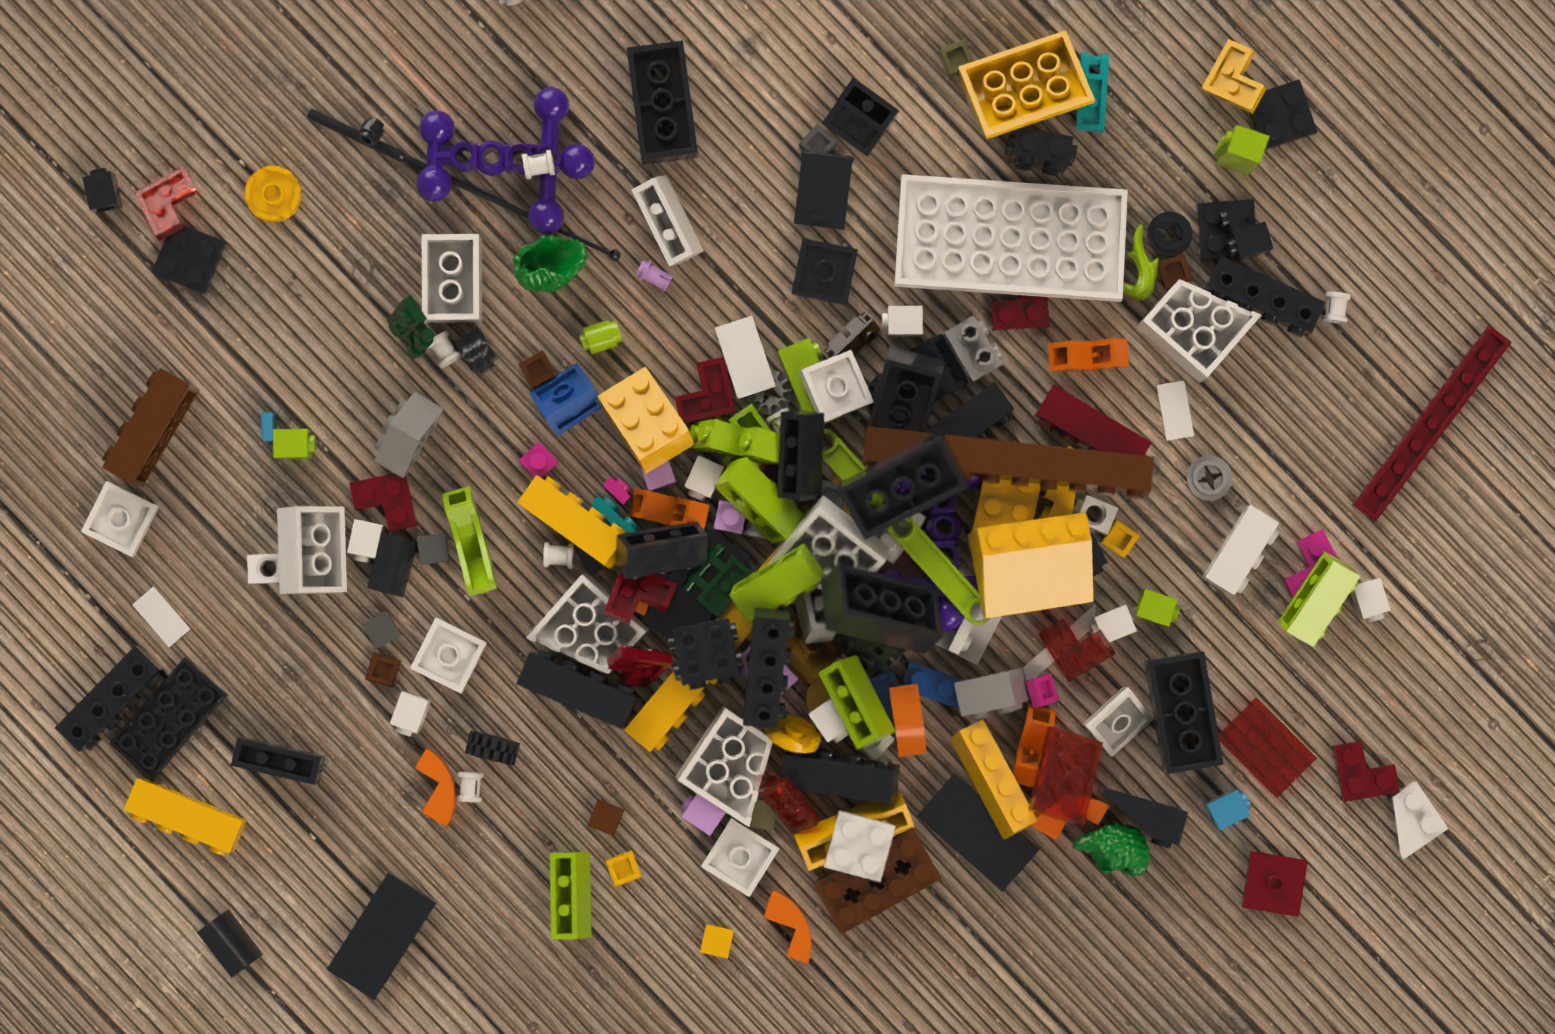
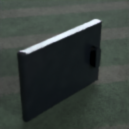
M802 150L794 224L844 230L854 157Z

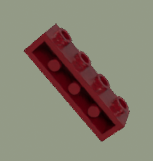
M1054 384L1034 415L1039 419L1037 423L1045 429L1052 431L1055 428L1064 433L1062 435L1064 440L1075 446L1079 442L1088 447L1087 450L1144 456L1152 444L1151 441Z

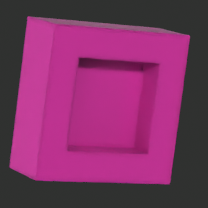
M540 442L519 460L534 478L536 475L543 478L559 463Z
M610 477L603 484L624 506L632 499L628 494L631 488L622 479L618 478L614 481Z
M1051 673L1025 681L1033 708L1059 700Z

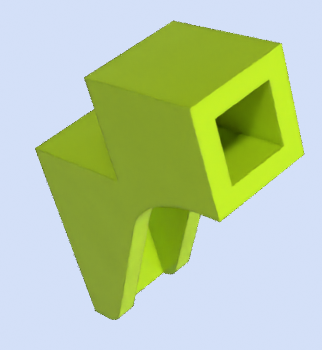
M717 419L694 422V425L689 429L694 443L693 446L688 448L689 450L741 458L747 457L748 459L769 465L779 464L780 433L759 427L744 428Z
M470 486L443 493L444 508L455 540L469 597L497 589L491 553L482 531L479 511Z

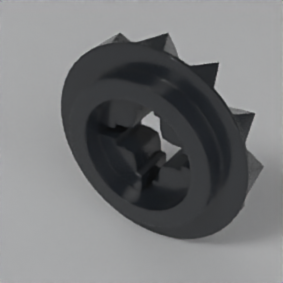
M1163 212L1157 215L1150 222L1147 231L1150 248L1159 255L1168 257L1182 254L1189 247L1193 236L1189 221L1177 212ZM1175 224L1173 234L1181 240L1171 239L1164 245L1165 235L1160 230H1168Z

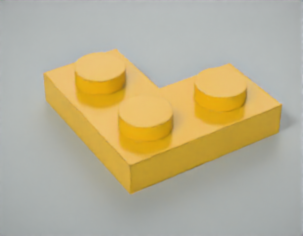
M1228 39L1202 86L1203 92L1253 114L1266 90L1263 84L1243 76L1255 55L1253 49Z

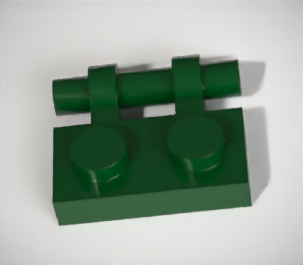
M410 295L399 303L387 319L391 333L398 337L402 344L406 341L409 344L408 357L416 359L421 357L426 352V349L431 346L434 341V333L424 324L427 318Z
M718 542L711 551L707 550V565L697 566L694 571L691 569L686 575L688 578L681 585L688 593L696 585L699 586L703 591L696 600L716 617H719L732 601L729 595L733 586L753 574L749 568L733 555L726 564L722 562L719 558L726 549ZM714 565L720 571L708 583L703 577Z

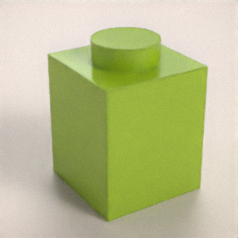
M273 429V458L312 459V452H316V436L311 435V430Z
M1142 589L1133 616L1169 627L1170 622H1176L1180 607L1176 606L1177 599L1148 589Z

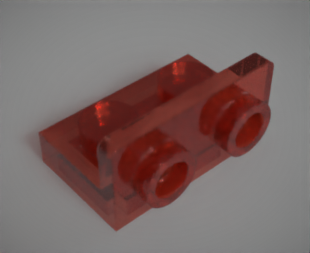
M775 775L769 776L758 792L792 835L816 826L821 819L787 776L780 779Z

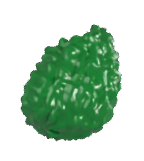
M550 234L547 237L543 235L532 245H524L523 248L519 249L517 255L513 257L515 278L525 290L546 293L561 290L586 265L588 254L586 245L577 239L573 240L570 237L565 241L560 236Z
M1114 823L1109 826L1105 825L1098 830L1089 831L1087 834L1082 833L1079 838L1074 840L1072 845L1073 849L1078 851L1090 852L1092 859L1096 862V867L1100 868L1103 874H1109L1111 871L1117 870L1131 877L1136 875L1142 876L1146 872L1150 864L1149 860L1151 859L1145 835L1141 833L1140 829L1129 824L1123 826L1120 823Z

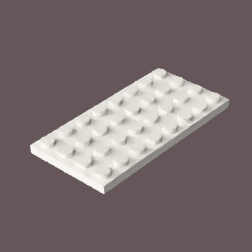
M902 174L894 287L1121 302L1123 299L1128 190Z

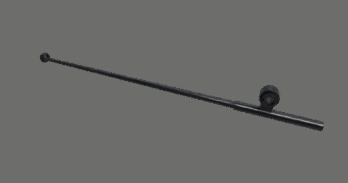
M312 108L307 115V119L390 158L405 162L420 170L426 168V163L380 140L384 133V124L377 118L370 117L357 130ZM450 175L453 185L528 218L529 212ZM562 228L556 231L607 254L612 261L620 259L621 253L617 249L608 251Z

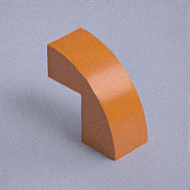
M1127 339L1070 340L1048 343L1050 372L1092 371L1129 367Z
M634 488L628 516L668 526L698 521L704 529L710 505Z
M918 684L889 688L898 758L926 754L925 731Z
M1028 704L1012 768V774L1018 784L1038 789L1044 771L1047 748L1054 730L1055 710L1044 707L1033 708L1032 704Z
M426 748L415 769L436 780L439 784L422 813L447 827L453 819L457 805L455 779L444 759L431 748Z
M1074 796L1062 798L1050 803L1036 814L1038 821L1031 826L1057 840L1073 811L1099 825L1110 805L1089 797Z
M772 889L763 918L795 929L786 956L808 964L811 954V935L807 920L801 909L791 898L776 889Z

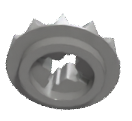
M775 370L770 371L773 380L776 382L774 392L780 396V399L770 396L763 403V391L747 396L749 404H753L755 409L761 414L773 415L786 408L791 400L792 389L789 380L781 372Z
M1207 455L1198 458L1191 464L1187 472V486L1194 496L1204 501L1220 499L1229 491L1232 484V472L1229 465L1217 456ZM1204 466H1206L1210 474L1220 473L1221 475L1213 480L1214 490H1212L1208 483H1198V480L1205 476L1204 471L1206 470Z

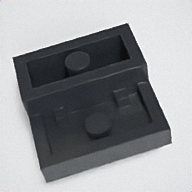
M853 77L836 100V104L822 124L868 157L882 136L888 131L900 110Z

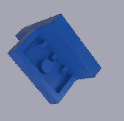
M575 363L530 392L545 420L557 436L602 408L597 392L578 363Z

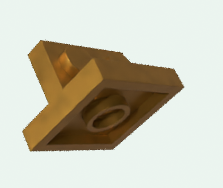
M799 617L793 620L795 621L793 638H787L786 648H791L790 665L786 666L807 687L819 676V672L827 668L842 652L831 641L804 644Z

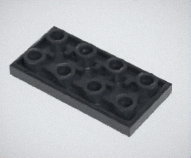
M707 527L704 528L708 535L707 550L711 551L718 542L726 549L719 558L722 562L726 564L733 555L745 565L750 554ZM713 565L704 575L703 579L710 583L720 570ZM691 569L674 570L669 576L668 580L678 584L666 612L650 606L642 619V622L667 638L673 635L672 629L709 622L713 615L711 611L696 600L703 591L699 586L696 585L690 593L681 587L688 578L686 575Z
M184 657L109 744L151 781H154L229 694L189 659Z
M955 773L916 815L1002 892L1040 850L1021 831L1003 840L980 795Z
M388 872L326 970L375 1000L437 902Z

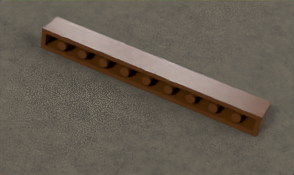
M867 426L863 465H867L869 468L934 433ZM945 435L968 480H971V477L983 478V482L998 484L1000 480L1011 481V485L1027 487L1029 483L1040 484V488L1056 490L1057 486L1069 487V491L1076 493H1085L1086 489L1098 490L1097 494L1104 496H1114L1115 492L1126 493V497L1132 499H1143L1144 495L1149 496L1151 492L1154 457ZM925 467V475L928 473L929 477L934 476L935 469Z

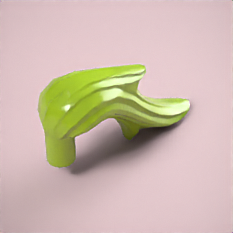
M1141 224L1134 234L1132 252L1126 253L1137 266L1138 281L1135 286L1123 281V294L1130 296L1136 301H1143L1153 293L1159 258L1151 261L1145 253L1143 246V224Z

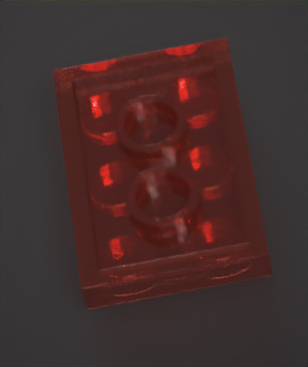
M1254 697L1218 733L1220 743L1275 798H1278L1317 759L1257 697Z
M1052 726L1047 727L1028 810L1074 825L1084 826L1103 742Z

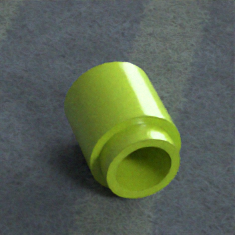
M605 320L584 327V334L579 335L584 351L590 350L592 355L617 347V343L623 342L616 320L611 322Z

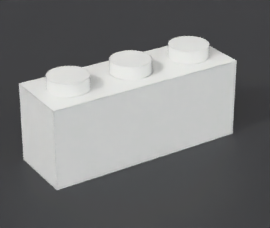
M667 175L654 177L632 189L669 266L681 264L704 251Z
M1252 505L1246 506L1202 578L1230 596H1234L1236 592L1241 594L1249 582V579L1246 578L1251 568L1256 570L1264 558V555L1261 554L1266 544L1271 546L1278 536L1279 531L1276 528L1279 522Z

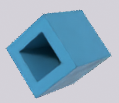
M1232 789L1203 803L1215 828L1219 831L1251 816L1248 811L1251 808L1249 799L1244 792L1239 793L1237 789Z

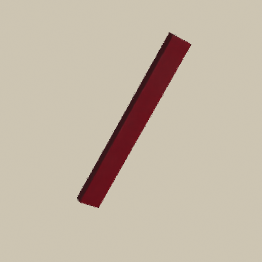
M1490 325L1484 329L1353 502L1352 506L1373 522L1378 520L1512 343L1509 339Z

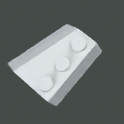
M1179 279L1136 328L1201 383L1214 371L1259 319L1261 314L1245 310L1236 303L1220 299L1211 295L1206 290Z
M823 495L799 522L789 538L782 543L768 564L805 544L823 569L820 585L818 586V589H821V581L838 563L876 573L886 561L890 548L875 536L865 540L854 519Z
M586 572L575 581L526 639L538 642L549 647L551 650L563 653L576 659V661L609 674L612 669H608L607 658L621 646L635 647L650 628L635 615H633L629 625L603 615L611 593Z
M722 706L677 773L676 778L679 782L749 827L773 742L756 727L743 726L742 717Z

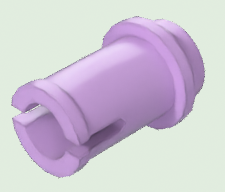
M643 260L635 274L640 278L639 281L645 280L665 292L673 275L651 265L652 261L649 260L647 263Z

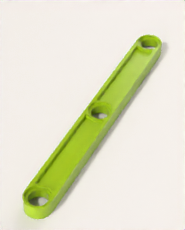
M824 429V435L832 437L834 443L831 449L823 450V460L842 481L866 469L834 432ZM875 493L872 500H877L878 503H881L883 495ZM911 517L905 519L910 524V529L905 535L896 534L893 526L886 529L972 625L982 626L990 620L988 618L976 621L970 616V609L974 605H981L979 593Z

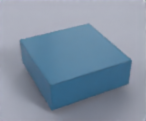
M272 412L262 413V440L266 443H273V429H277V414Z

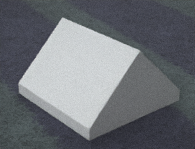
M1123 686L1081 725L1113 757L1145 728L1153 718L1131 689Z

